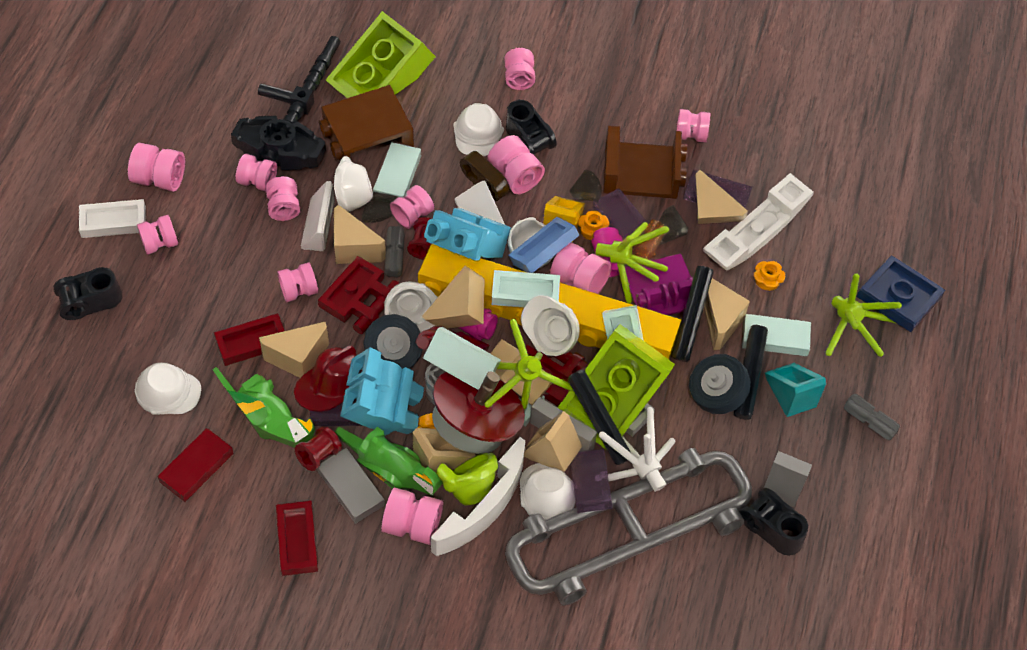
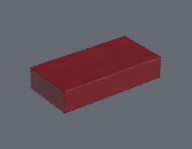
M276 313L214 332L224 366L263 355L259 337L284 332L285 330L279 314Z
M206 428L157 476L159 482L186 502L234 454L233 449Z
M312 501L277 504L276 513L282 576L318 572Z

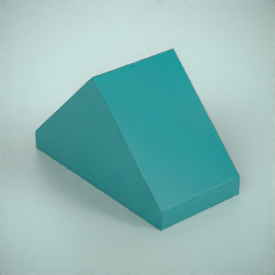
M796 363L765 372L766 380L786 417L817 407L826 386L825 377Z

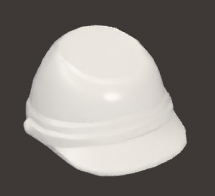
M474 103L466 107L453 124L456 146L460 152L466 155L472 151H477L482 156H488L490 150L499 142L504 132V127H502L497 113L487 104Z
M344 156L336 168L334 190L338 205L351 212L367 204L373 198V192L365 167L354 164L349 157Z
M403 282L394 286L388 293L384 301L385 315L398 314L405 316L418 326L420 332L435 326L426 321L422 316L438 296L423 283Z
M538 295L533 297L522 311V327L538 352L549 356H559L568 353L578 341L580 334L579 321L573 310L565 304L557 302L549 296Z
M155 363L141 372L135 386L137 402L144 410L151 412L152 415L183 414L189 412L197 405L202 391L200 382L194 376L168 363Z
M536 463L526 468L520 478L521 506L525 508L529 516L541 514L546 521L574 509L578 490L565 472Z

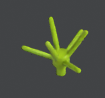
M643 222L623 241L614 240L612 245L597 244L596 255L610 257L611 263H617L627 303H632V296L624 265H628L654 282H657L659 277L641 265L663 272L668 270L666 265L632 255V246L667 233L669 231L667 226L639 236L648 227V223Z
M854 274L849 297L844 299L841 296H836L832 300L831 304L837 309L841 321L826 350V355H832L848 322L854 330H859L876 354L882 357L884 352L861 321L864 317L896 323L882 313L868 310L898 309L902 307V304L900 302L859 303L855 299L860 276L859 274Z
M511 319L510 325L521 359L517 363H499L498 370H514L515 376L484 403L485 407H491L518 382L523 381L521 404L525 410L529 401L532 380L537 377L572 391L570 383L542 371L540 360L543 354L541 352H537L535 356H528L517 321Z

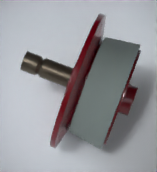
M492 371L487 373L479 390L448 372L441 374L433 387L432 394L435 408L432 419L436 430L448 443L469 453L483 454L492 452L500 446L502 441L508 440L519 433L525 420L524 408L519 397L512 389L491 407H485L484 403L505 385L500 380V376Z

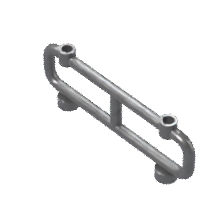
M695 448L684 451L678 457L681 464L659 472L665 483L669 484L686 476L695 477L709 466L721 465L728 471L738 488V494L735 497L646 535L627 502L653 491L646 478L546 521L541 514H534L528 517L523 522L525 530L512 536L506 546L505 555L507 563L517 582L524 590L538 595L554 591L561 605H569L580 600L586 594L587 590L581 581L585 577L713 522L721 536L729 535L738 530L744 524V519L739 510L745 507L752 497L751 483L733 456L720 451L699 455ZM615 507L634 540L543 580H536L531 577L519 554L520 549L524 545L531 542L534 544L543 542L552 533Z

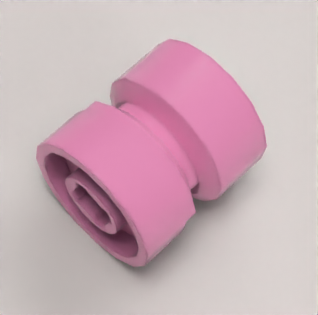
M515 135L501 139L493 146L487 156V160L506 178L514 194H523L531 190L539 183L545 172L544 166L534 154L530 153V150L523 141Z
M137 143L129 158V181L145 186H150L154 182V185L160 189L176 191L184 175V153L172 149H162L159 151L157 146Z
M571 242L556 254L550 274L560 275V283L573 285V287L599 294L609 278L611 263L596 254L588 256L584 248Z
M394 487L384 511L382 532L399 537L409 533L411 540L431 545V536L439 527L443 501L428 496L416 500L413 492Z

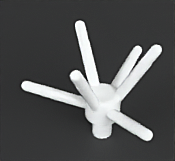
M652 407L647 408V434L644 435V454L641 456L624 437L623 439L630 452L605 432L599 433V437L630 461L634 468L596 477L595 482L597 484L639 475L641 480L647 478L654 492L667 485L659 473V470L662 468L659 462L675 444V439L670 438L658 453L655 454L654 410Z

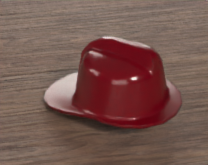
M353 346L329 348L319 354L314 367L296 382L294 395L295 400L301 407L309 411L322 412L331 410L343 403L345 390L349 388L347 380L351 360L356 356V350Z

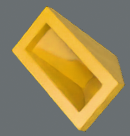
M554 196L546 203L543 224L547 225L554 218L559 217L575 225L576 229H578V221L583 213L585 203Z

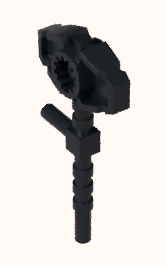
M336 36L329 38L322 53L316 58L315 65L311 67L309 75L306 76L303 87L296 86L292 92L262 83L259 85L258 95L290 103V107L283 119H277V116H256L254 119H249L248 117L239 119L231 133L232 144L236 148L241 149L244 154L255 156L258 161L266 159L274 161L281 170H300L303 167L316 168L319 166L326 153V143L309 128L299 123L298 120L301 119L303 114L308 115L314 104L313 92L317 90L320 80L323 79L326 73L325 70L329 68L331 59L341 43L340 39Z

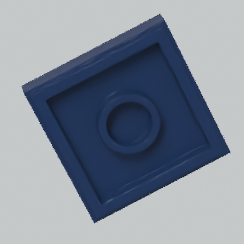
M891 255L859 289L856 297L865 303L900 302L902 304L901 308L876 310L909 332H912L942 298L945 289Z

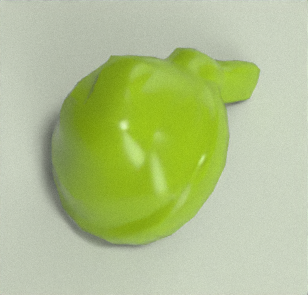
M483 453L467 460L454 470L441 463L436 474L443 482L444 489L449 493L452 492L461 504L465 506L474 505L481 502L491 491L496 470L498 469V460L493 453Z

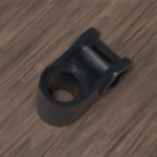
M518 99L509 104L506 118V132L509 136H518L534 156L535 153L541 150L556 147L557 141L553 130L544 122L530 102Z
M105 267L95 268L75 276L64 277L55 282L53 286L54 294L59 297L61 303L59 308L60 316L65 320H78L86 315L112 309L122 300V291L113 271Z
M762 488L758 492V498L749 507H743L739 511L744 519V525L753 533L758 534L782 555H795L803 547L809 526L807 519L784 502L773 490ZM783 531H792L797 536H788Z

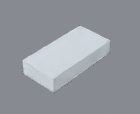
M144 199L79 205V232L81 238L139 233L137 224L146 221Z

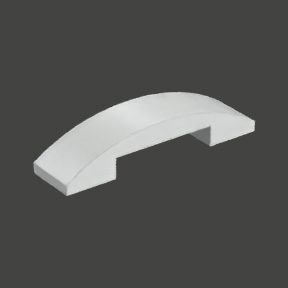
M791 173L788 174L769 191L768 198L733 229L722 231L703 248V252L726 271L734 268L774 238L813 196V191Z
M519 437L498 461L497 477L500 479L499 482L469 516L463 519L453 512L431 536V552L434 555L439 556L470 542L486 530L502 513L511 500L521 477L525 440Z

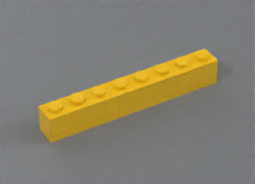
M431 244L418 272V283L425 284L439 297L466 265L485 279L484 308L491 309L492 313L497 315L498 318L515 319L522 326L521 314L524 307L491 305L494 270L524 271L482 258L480 260H472ZM560 283L559 302L573 310L580 326L578 341L587 347L595 346L601 348L607 341L602 315L603 311L634 306ZM637 306L644 342L667 359H670L678 336L681 319Z

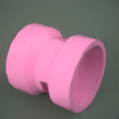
M515 48L508 51L505 55V68L507 69L505 75L506 84L512 89L525 90L535 83L534 55L530 50Z
M680 109L676 131H682V140H686L689 137L695 138L697 142L706 143L710 125V113L701 111L698 114H693L689 110Z
M244 154L237 166L236 182L244 186L253 184L258 190L266 192L265 186L267 182L276 178L277 163L267 159L258 161L255 156Z
M276 177L268 181L265 187L266 195L269 199V216L279 221L291 220L298 216L300 206L299 200L296 198L298 191L295 180L289 177Z
M414 185L406 192L405 197H398L391 202L390 209L398 223L410 229L420 216H427L434 210V203L422 187Z
M169 215L158 217L157 221L153 223L145 221L137 224L147 255L157 252L158 248L163 246L170 248L178 245ZM157 226H158V229H159V232H160V235H161V238H162V242H160V239H159V236H158V233H157V230H156V227H157Z
M309 262L299 265L298 269L292 271L289 269L277 271L286 303L296 300L299 295L311 296L318 294L315 275Z

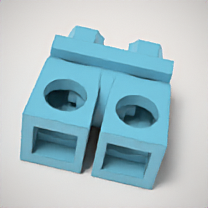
M454 208L452 215L435 210L433 219L427 222L424 237L427 239L426 242L472 260H480V257L502 258L511 227L488 218H483V216L462 208Z
M369 347L351 360L347 380L349 388L345 390L340 417L371 429L379 427L384 431L385 436L393 431L409 434L418 427L419 416L407 410L408 404L415 406L420 403L423 398L424 387L413 381V370L406 367L402 369L394 362L381 359L382 353Z

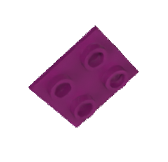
M681 253L651 260L666 265L668 267L666 272L641 265L659 277L657 282L652 281L629 266L625 267L631 296L635 305L665 315L685 311L693 277H691Z

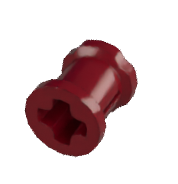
M421 217L414 222L413 228L415 233L413 240L408 243L407 251L417 259L424 260L432 244L426 242L427 239L424 237L427 222L431 218Z
M322 426L317 429L314 437L307 442L298 443L294 449L301 465L309 471H315L320 467V462L329 455L338 454L342 449V445L337 434L332 429Z

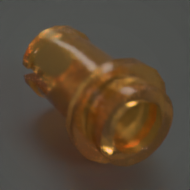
M651 219L644 234L659 229L664 224ZM665 233L635 245L632 253L648 260L655 258V250Z

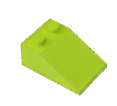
M382 11L331 72L326 81L346 98L390 85L394 93L397 94L416 81L436 56L423 42Z
M619 324L585 369V372L621 436H623L669 375L675 364L623 325ZM574 390L569 391L557 408L596 431ZM597 433L596 443H598L600 446L606 449L604 443L602 442L601 438Z

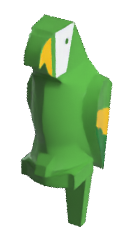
M215 367L213 369L233 401L262 439H272L295 448L298 443L307 442L314 436L315 426L311 419L305 422L299 418L292 417L286 403L272 393L274 385L271 379L266 380L263 376L255 374L241 384L242 387L236 392L218 368Z
M341 427L334 431L344 443L358 454L359 458L357 461L392 489L394 487L398 489L413 488L433 496L443 484L431 468L421 465L420 458L414 451L389 442L384 437V431L379 427L370 432L364 440Z

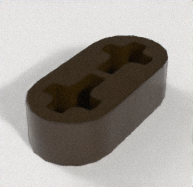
M472 151L460 159L459 163L464 175L474 185L485 180L495 202L510 192V186L503 174L477 151Z

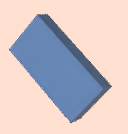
M556 217L508 256L513 265L527 273H533L576 239L579 233L575 225Z

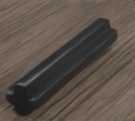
M696 267L672 354L673 358L678 361L688 362L691 357L713 276V269L709 267Z
M755 324L749 330L743 365L747 369L751 381L750 392L744 403L734 410V416L739 419L750 420L753 415L768 329L765 326Z
M581 369L572 373L568 377V381L598 435L600 432H605L630 452L585 370ZM602 440L616 465L628 461Z

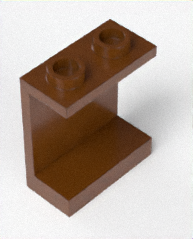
M390 85L321 107L323 119L319 120L320 130L324 138H330L331 152L336 161H341L344 156L350 158V153L395 138L398 144L414 147L413 127Z
M608 126L605 144L603 193L677 199L679 187H685L687 169L681 168V162L686 161L687 144H682V131H675L673 146L620 142V126Z

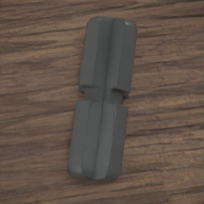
M390 226L387 229L385 274L388 277L394 276L398 278L402 275L405 234L404 228L401 226Z
M858 394L851 395L846 401L844 409L862 423L866 421L870 423L868 427L886 440L894 438L900 429V425L879 410L878 413L874 411L876 407Z

